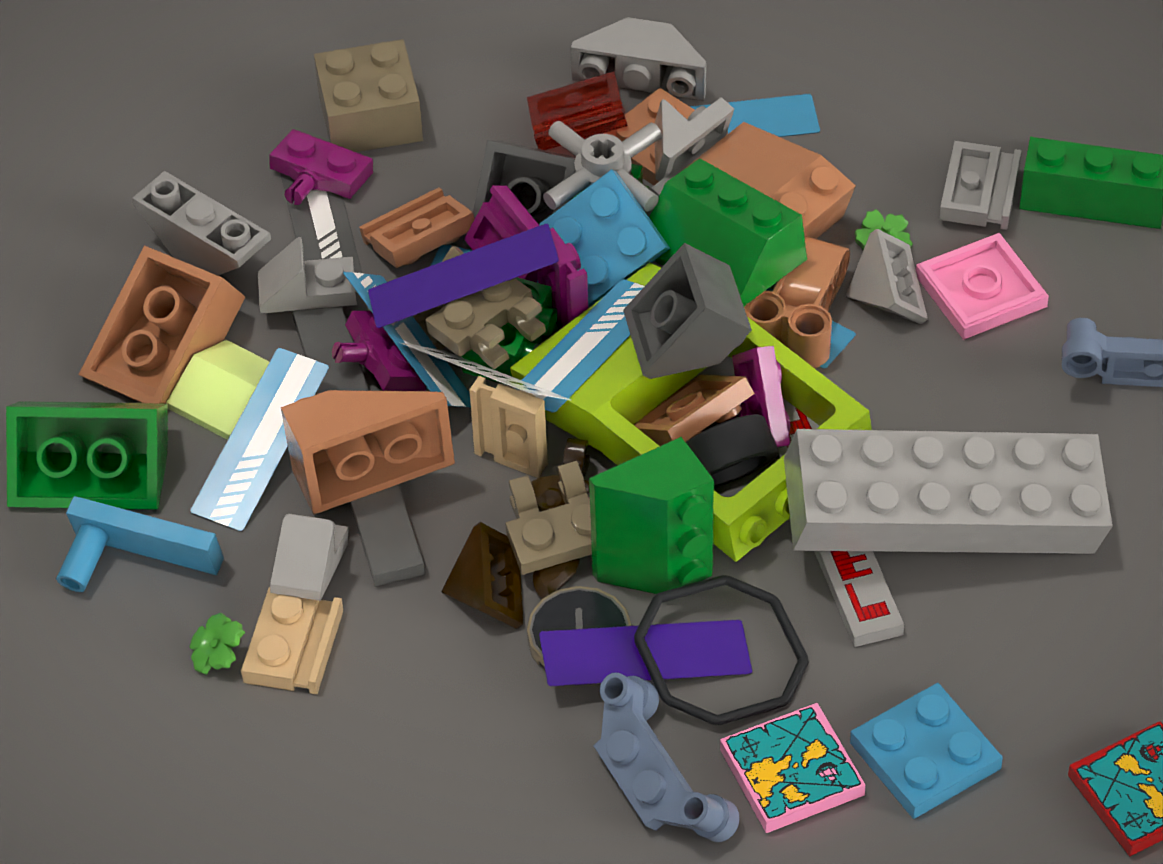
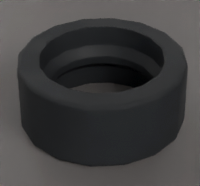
M759 414L746 415L729 420L686 441L687 445L714 479V488L757 471L776 458L779 452L765 417Z

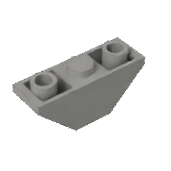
M627 17L572 42L571 71L573 81L652 93L661 88L672 96L698 100L705 99L706 60L670 23Z
M166 171L162 172L132 198L133 205L174 258L217 276L239 268L271 240L268 231Z

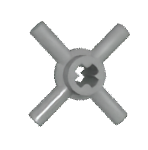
M556 121L552 124L548 132L549 136L576 156L574 162L575 173L543 194L544 201L549 208L555 210L612 169L617 171L645 211L648 212L654 209L659 197L631 176L630 173L632 169L631 158L661 139V131L655 123H649L624 141L610 134H596L585 140L561 121Z

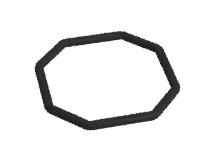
M727 575L717 576L658 593L652 598L634 634L635 645L661 700L672 708L712 725L727 724L786 706L791 702L808 665V655L780 600L772 593ZM726 585L771 605L798 661L782 696L716 715L671 696L644 638L663 602Z

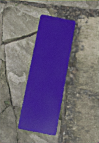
M549 224L537 226L370 288L368 294L376 327L381 328L557 263L559 258Z
M741 620L656 624L650 626L644 638L663 679L752 673ZM638 626L541 631L539 637L547 684L549 686L602 683L604 678L611 673H621L626 677L638 676L644 680H652L634 642V634Z

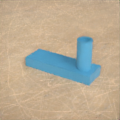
M74 496L66 514L76 536L56 580L69 590L76 592L85 591L105 545L213 575L218 574L224 556L215 533Z

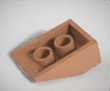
M746 122L741 123L692 162L694 163L700 158L800 213L803 219L804 236L815 239L844 216L856 187L853 182L822 155Z
M144 245L78 375L140 403L166 404L193 355L225 339L245 296L224 278Z
M328 390L280 407L292 471L313 515L455 464L447 398L443 392Z

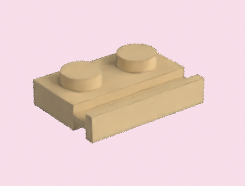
M478 376L469 389L474 454L482 456L484 451L494 455V462L539 478L548 465L545 401L535 397L532 393L516 390L500 383L496 388L486 385V378Z
M269 587L241 670L243 683L294 691L295 687L307 688L310 694H318L342 617V598L334 597L333 601L312 600L270 593Z

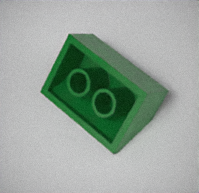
M1030 137L1019 209L1161 229L1163 219V155Z
M700 158L665 183L659 195L658 203L649 217L670 247L668 251L655 260L656 262L664 266L677 250L686 243L730 265L743 306L807 260L803 219L800 213Z
M19 401L6 406L7 507L69 508L73 497L77 496L121 509H159L168 454V404Z
M682 437L589 478L592 575L597 582L658 594L703 581L713 576L714 479Z

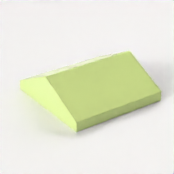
M224 340L193 355L166 402L168 409L228 440L270 362L228 340Z

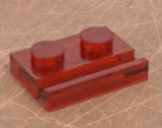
M614 71L527 97L534 139L538 149L541 150L561 146L548 134L550 127L556 121L563 122L583 139L628 126L619 84Z

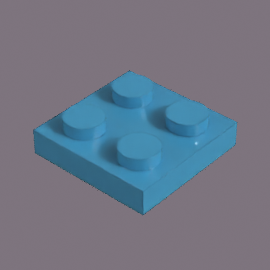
M612 169L539 224H549L550 229L554 228L565 244L571 243L575 247L580 258L581 269L584 268L587 272L588 303L590 305H594L602 299L620 280H627L649 262L652 263L670 249L617 171Z
M939 683L930 686L853 729L850 734V744L913 819L999 771L1002 767L1003 756Z

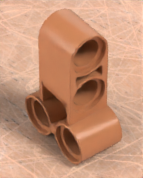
M805 236L807 260L780 279L773 292L765 290L746 304L744 309L747 317L813 368H818L825 364L830 356L832 318L828 311L846 276L850 261V249Z

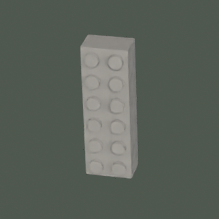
M796 429L784 456L793 551L1094 554L1113 527L1098 434Z

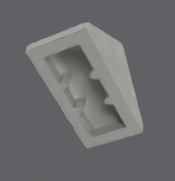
M875 229L868 237L845 297L918 324H923L928 320L910 245L879 229Z

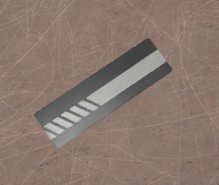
M280 173L285 192L295 180L288 175ZM312 190L300 205H294V201L292 204L287 201L295 238L302 237L305 261L353 257L354 272L362 273L343 196L330 191Z

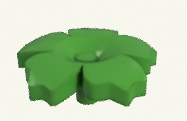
M877 209L872 212L867 211L866 217L861 224L862 229L855 231V242L863 250L870 233L875 229H879L909 244L910 248L913 245L910 240V234L904 232L908 226V221L904 219L902 214L896 216L888 214L884 221L883 216Z
M223 613L212 615L207 620L206 628L200 626L193 635L189 646L190 649L194 650L191 656L194 669L207 675L211 667L216 670L222 667L229 669L231 663L236 660L232 647L238 646L240 638L245 634L242 624L237 621L231 622V619Z

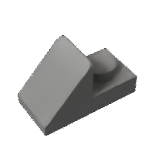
M720 97L707 108L704 106L698 107L686 119L666 100H661L655 119V124L659 127L662 134L661 139L655 142L656 180L660 182L715 138L719 141L726 136L734 108Z
M302 237L296 238L258 271L260 314L357 305L356 290L343 274V272H354L353 257L305 261Z
M286 514L282 522L270 582V593L321 601L348 545V527L335 525L333 521L328 519Z

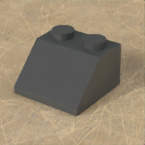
M487 140L473 209L474 218L478 214L483 202L490 201L492 185L508 186L535 221L540 224L570 201L568 200L553 210L545 203L543 194L575 173L574 162L576 157L504 141Z
M686 243L677 250L623 310L642 374L649 379L720 364L735 348L743 343L746 336L752 331L730 265Z

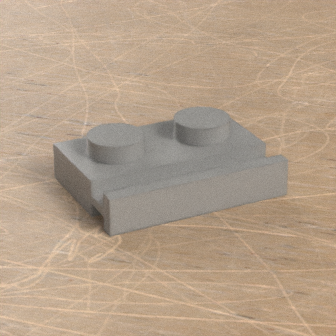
M954 140L940 206L939 220L986 227L987 222L1001 224L1000 229L1007 230L1022 150L1015 149L1014 154L1000 152L1001 147Z

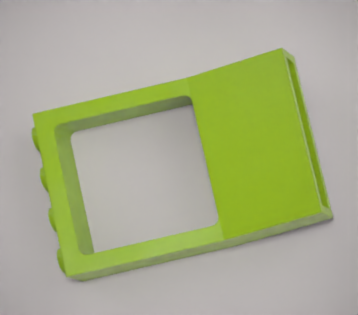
M649 262L627 280L645 286L661 268ZM598 302L511 366L512 377L522 380ZM748 317L752 331L746 336L743 343L735 348L728 357L732 358V355L756 347L774 346L776 360L780 364L782 371L780 384L782 397L818 424L819 427L817 429L872 430L870 412L867 408ZM630 335L569 398L571 400H567L556 412L545 410V420L578 439L588 440L590 446L601 451L615 464L620 465L660 447L635 427L634 424L707 367L649 379L642 374ZM785 455L732 497H723L714 490L713 544L735 562L754 547L759 546L767 536L790 518L784 465Z

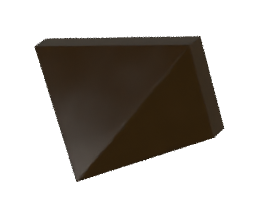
M479 522L473 527L441 592L517 629L523 625L519 566L507 535Z

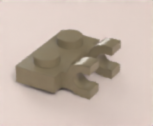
M516 278L451 301L425 320L428 333L456 355L461 357L472 349L493 369H496L509 359L508 352L498 344L505 339L504 331L500 329L503 325L509 322L530 342L546 332L545 324L535 317L542 311L541 304L533 299L531 289Z
M577 461L557 466L561 479L558 482V488L566 505L539 512L535 493L528 475L509 480V488L512 496H509L510 503L517 519L505 522L506 534L522 575L592 554L590 497L588 498L584 479Z

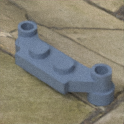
M1076 318L1067 324V341L1062 346V369L1066 374L1076 378H1088L1098 374L1102 376V384L1163 387V340L1108 337L1097 331L1094 321L1088 318Z
M621 673L607 675L600 686V695L604 700L601 739L593 746L644 825L653 830H658L663 824L693 829L699 836L713 842H723L732 837L739 825L737 807L731 801L718 795H703L699 792H693L646 720L653 716L659 704V694L656 687L638 676L626 677Z

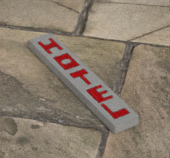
M783 398L784 409L787 411L790 419V443L796 429H817L819 427L818 424ZM789 446L778 448L779 452L776 460H779L786 454ZM814 551L854 647L904 635L903 620L873 551Z

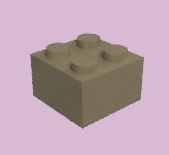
M404 39L314 54L318 93L330 143L354 152L423 141L420 101Z

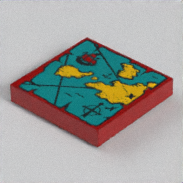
M1161 721L1069 765V778L1129 857L1163 840V724Z

